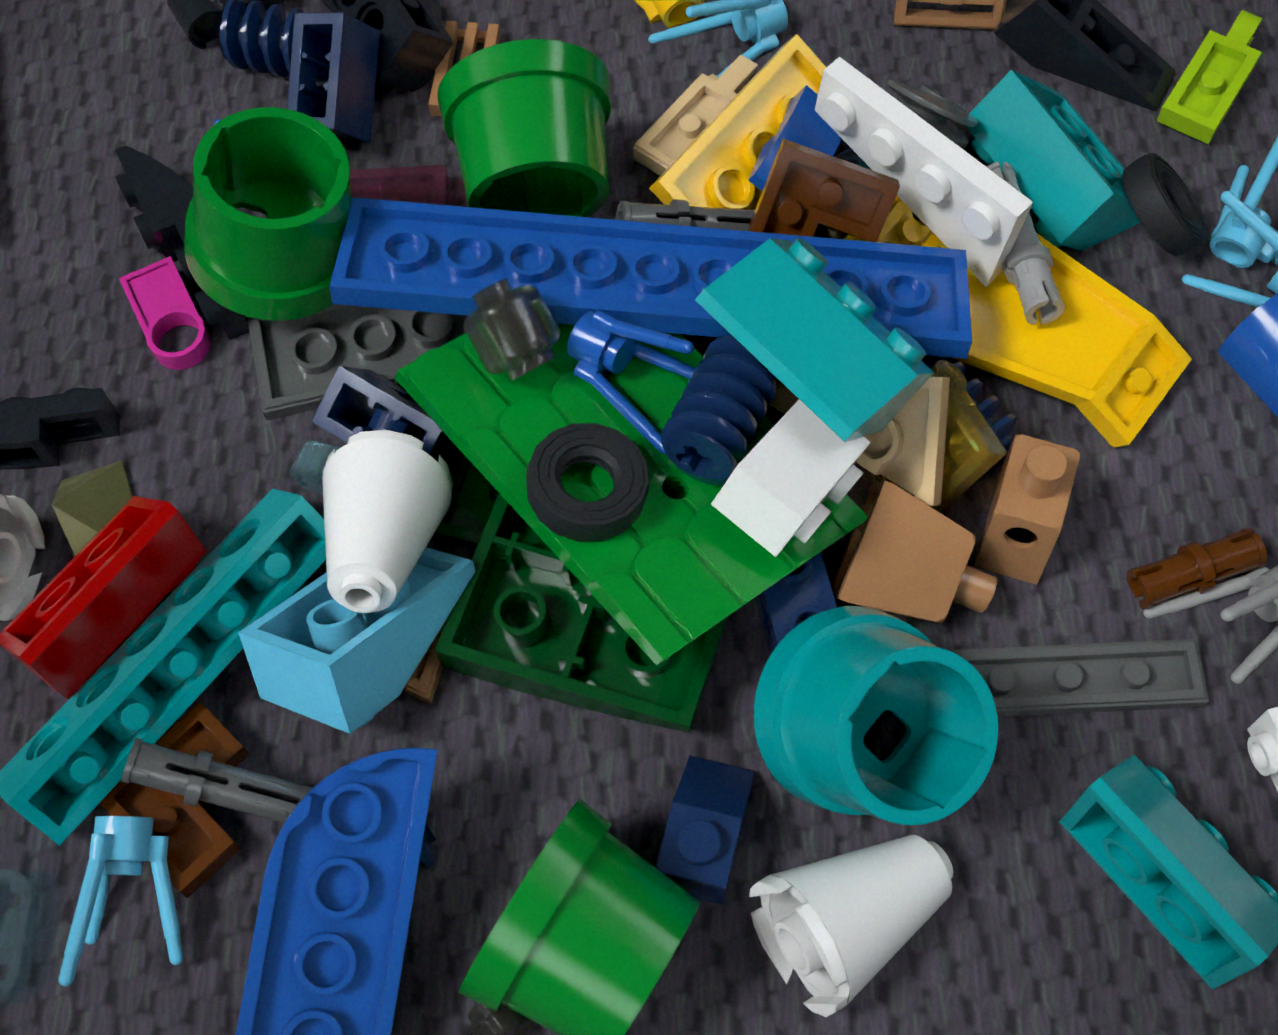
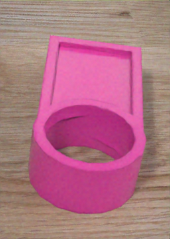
M171 256L119 278L146 337L147 345L161 365L169 369L183 370L195 366L205 358L211 346L210 333L200 317ZM187 325L199 330L197 338L192 345L182 351L165 352L159 349L161 338L174 327Z

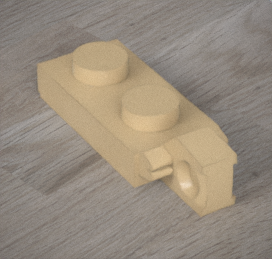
M740 54L719 77L714 74L706 76L702 73L635 143L633 147L634 160L661 176L756 75L758 64Z

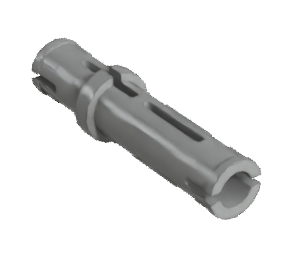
M999 162L986 166L1021 193L1014 168L1010 163L1004 162L1002 166L1005 177L1002 175ZM1028 213L1014 246L1006 257L1007 263H1003L1002 268L1007 281L1015 285L1018 291L1026 321L1031 325H1036L1038 318L1035 311L1037 310L1040 323L1043 325L1059 318L1065 310V305L1051 274L1050 267H1053L1054 262L1047 247L1041 245L1030 213Z

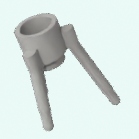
M1278 565L1272 569L1264 566L1244 576L1216 584L1213 590L1203 594L1193 591L1165 600V602L1144 609L1143 614L1146 618L1153 619L1249 590L1247 597L1221 611L1220 616L1222 620L1229 622L1255 611L1261 619L1267 622H1274L1276 620L1278 622ZM1278 625L1231 674V680L1234 683H1242L1278 648Z

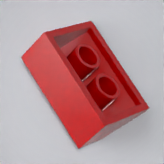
M133 496L0 633V645L49 687L68 700L104 664L110 654L123 641L125 642L152 614L151 611L168 593L171 594L197 567L195 564L207 551L180 512L169 501Z

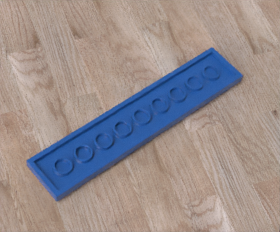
M353 197L329 286L332 304L570 325H575L586 312L600 310L617 320L663 333L721 337L731 334L695 301L697 296L704 288L769 238L790 240L793 243L797 238H801L826 258L829 263L823 270L841 287L848 282L866 294L877 307L872 316L889 332H892L897 327L909 334L922 346L926 355L967 359L972 344L966 250Z

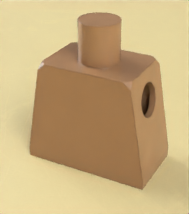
M1015 435L1001 467L974 567L1035 585L1038 584L1064 522L1080 459V452L1070 447L1031 436ZM1014 527L1030 530L1027 538L1031 543H1021L1011 539L1006 534V530Z
M885 480L870 485L861 508L869 519L853 529L831 584L835 602L850 606L870 607L888 614L930 623H943L952 602L983 613L993 598L997 578L967 565L976 536L893 483Z

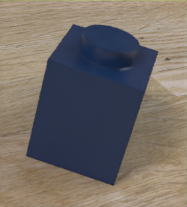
M689 755L672 802L656 868L695 898L724 905L755 771Z

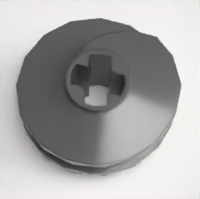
M887 79L886 84L908 104L907 108L959 147L965 149L969 143L968 138L950 120L968 127H976L978 119L951 99L924 83L917 89L896 80Z

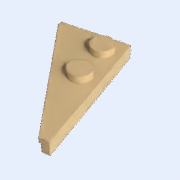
M931 376L881 432L864 436L871 443L857 459V463L874 475H883L915 495L917 499L928 506L941 504L950 377ZM777 379L775 380L777 394L770 406L786 414L799 399Z

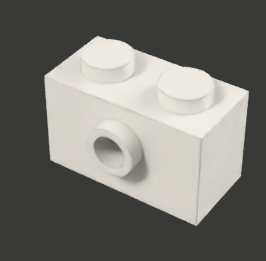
M799 399L736 466L711 505L776 557L793 536L804 544L809 540L831 513L828 508L821 504L826 497H829L838 505L863 475V472L854 463L871 442L865 437L844 442Z

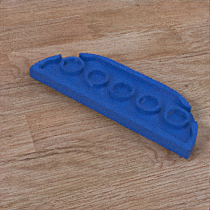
M419 747L397 748L380 751L352 761L326 776L314 786L288 816L276 837L263 878L236 1035H391L438 749Z

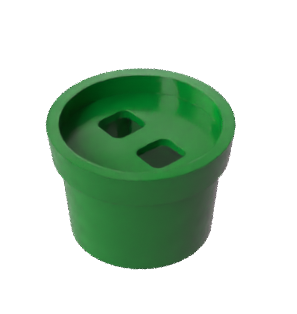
M548 39L515 40L492 45L474 52L456 63L444 75L438 87V104L446 134L456 146L468 207L589 217L603 206L609 195L605 125L611 112L610 77L607 67L595 54L583 47L563 41Z
M261 107L243 110L225 117L213 125L202 137L197 146L193 161V198L189 204L185 220L184 252L189 271L194 280L215 302L235 313L271 321L308 317L334 305L332 304L329 286L353 198L348 156L336 135L324 124L306 114L285 108ZM236 208H245L252 211L260 212L266 215V218L252 216L237 210Z
M579 799L553 833L506 906L470 967L459 989V993L495 1012L498 1011L501 1005H504L557 1035H625L676 951L700 905V901L611 835L609 830L612 823L582 799Z

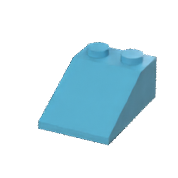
M426 547L394 602L388 608L372 613L354 612L336 602L329 593L326 572L238 632L260 698L349 734L373 719L375 714L401 694L476 572L473 560Z

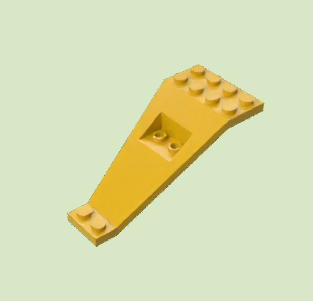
M798 34L793 36L649 189L664 205H670L673 199L688 201L689 206L755 210L762 191L748 181L763 146L778 132L791 100L807 85L818 94L823 70L827 67ZM896 195L877 242L947 248L921 220L919 223L914 219L913 211ZM851 234L844 238L845 240L868 241ZM1037 234L1041 245L1049 249L1053 259V267H1050L1051 274L1065 305L1063 314L1050 323L1041 325L1037 310L1035 311L1038 318L1036 325H1031L1026 321L1018 291L1015 285L1007 281L1003 270L1000 275L985 287L967 268L972 344L967 359H953L1074 404L1114 448L1131 444L1192 360L1154 314L1039 234Z

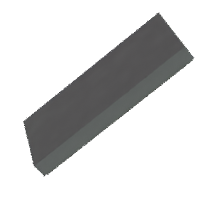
M334 304L311 316L293 320L271 321L247 317L263 414L266 420L318 409L338 366L372 370L403 388L395 379V375L400 368L415 361L423 353L443 346L468 332L476 324L490 318Z

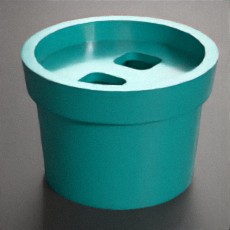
M843 606L832 608L813 615L798 624L779 642L771 653L760 676L754 701V729L757 744L768 770L777 782L790 794L805 803L846 815H871L901 825H923L943 819L960 809L978 791L989 773L997 748L998 716L995 702L987 683L975 667L961 656L933 644L923 633L910 624L881 610L870 607ZM885 710H890L905 725L906 734L889 757L880 761L865 747L863 738L881 713Z

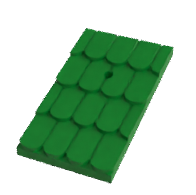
M501 318L488 319L476 324L468 332L443 346L423 353L415 361L400 368L395 375L397 382L656 665L666 660L869 519L847 494L838 505L829 497H826L821 504L828 508L831 513L809 540L804 544L793 536L776 557L773 556L711 505L723 485L703 483L679 470L666 454H661L591 384L573 374L579 361L568 355L567 343L575 325ZM666 333L687 340L682 334ZM634 340L694 368H697L703 357L695 348L691 354H684ZM634 356L621 373L614 374L610 371L609 373L602 374L660 434L668 419L672 417L671 413L679 399L682 398V393L690 379L676 373L673 374ZM766 416L757 425L758 431L751 443L747 444L748 451L746 455L775 426ZM573 423H597L620 431L637 445L647 462L649 490L640 516L622 534L604 541L578 542L555 534L538 520L528 502L526 472L536 446L552 431ZM593 463L572 465L561 477L562 485L566 492L575 499L584 502L601 500L608 496L614 487L609 473L601 466Z

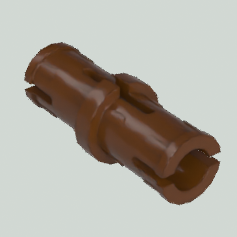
M1247 527L1213 542L1202 545L1197 542H1191L1178 548L1177 554L1128 570L1126 579L1135 598L1144 596V599L1139 600L1140 608L1148 609L1156 604L1165 602V600L1192 591H1198L1200 594L1209 592L1216 587L1217 582L1240 573L1262 568L1267 563V551L1259 534L1254 535V529Z

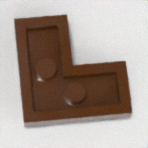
M782 139L747 231L813 237L818 223L862 239L877 242L899 191L900 184L898 179Z
M201 702L154 744L198 756L200 750L214 753L213 761L235 767L250 755ZM120 780L104 797L100 805L110 816L154 818L152 836H169L167 863L171 883L185 897L189 898L241 849L200 805L199 801L197 807L183 804L184 796L132 782L125 783Z

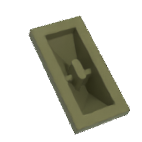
M122 460L64 479L60 483L52 507L75 556L133 497Z

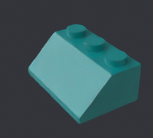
M1010 70L970 112L971 115L978 119L976 127L966 126L975 137L971 142L973 150L989 165L999 162L1002 172L1004 162H1008L1013 166L1019 189L1024 196L1033 202L1031 209L1039 218L1035 223L1036 229L1044 239L1057 248L1063 245L1083 251L1141 223L1124 189L1122 174L1125 167L1061 92L1014 70Z
M769 238L704 288L695 301L844 442L881 432L934 374L921 361L926 355L925 350L916 340L900 328L895 327L892 332H889L872 316L877 309L876 305L861 290L848 282L841 287L823 270L829 264L828 261L808 242L801 238H797L794 243L790 240Z
M1134 754L1093 782L1059 821L1212 990L1258 967L1278 945V894L1260 877L1249 875L1228 853L1229 848L1223 836L1208 822L1201 819L1196 820L1176 799V791L1168 778L1158 769L1149 765L1145 766Z

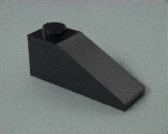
M1012 0L994 31L997 37L1032 67L1152 111L1157 109L1175 72L1174 68L1097 0Z

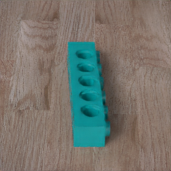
M272 488L0 770L1 798L60 846L122 779L135 738L143 739V742L155 744L243 649L238 632L290 598L326 560L325 525L322 516L301 495Z

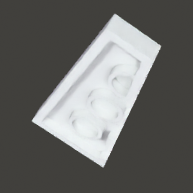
M838 57L823 70L815 111L873 171L898 179L900 188L897 196L947 248L966 250L967 268L987 287L1001 274L1003 263H1006V257L1014 246L1033 202L841 57Z

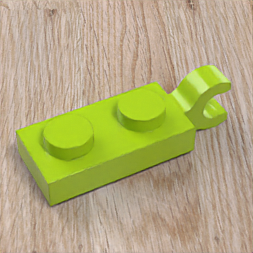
M1241 10L1226 36L1210 30L1162 106L1157 122L1209 145L1262 54L1261 51L1249 46L1263 18Z

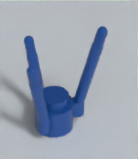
M600 310L586 312L575 324L567 343L568 355L579 361L573 374L591 384L661 454H666L661 444V434L602 374L609 373L610 371L614 374L621 373L634 356L673 374L676 373L687 379H692L696 368L634 340L684 354H691L694 351L693 343L670 334L617 320Z

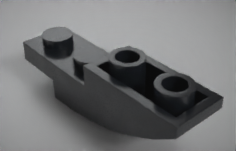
M128 146L116 149L115 151L125 172L115 176L129 207L141 206L143 214L133 218L147 248L152 249L160 246L165 258L171 256L173 261L179 260L189 283L194 282L195 280L189 271L184 252L185 220L189 204L193 198V186L172 169L144 153ZM203 290L194 294L208 325L213 326L221 322L229 340L249 332V326L244 315L235 313L218 304Z
M72 388L56 395L35 398L11 397L5 399L0 403V470L60 466L61 444L120 436V414L102 388Z

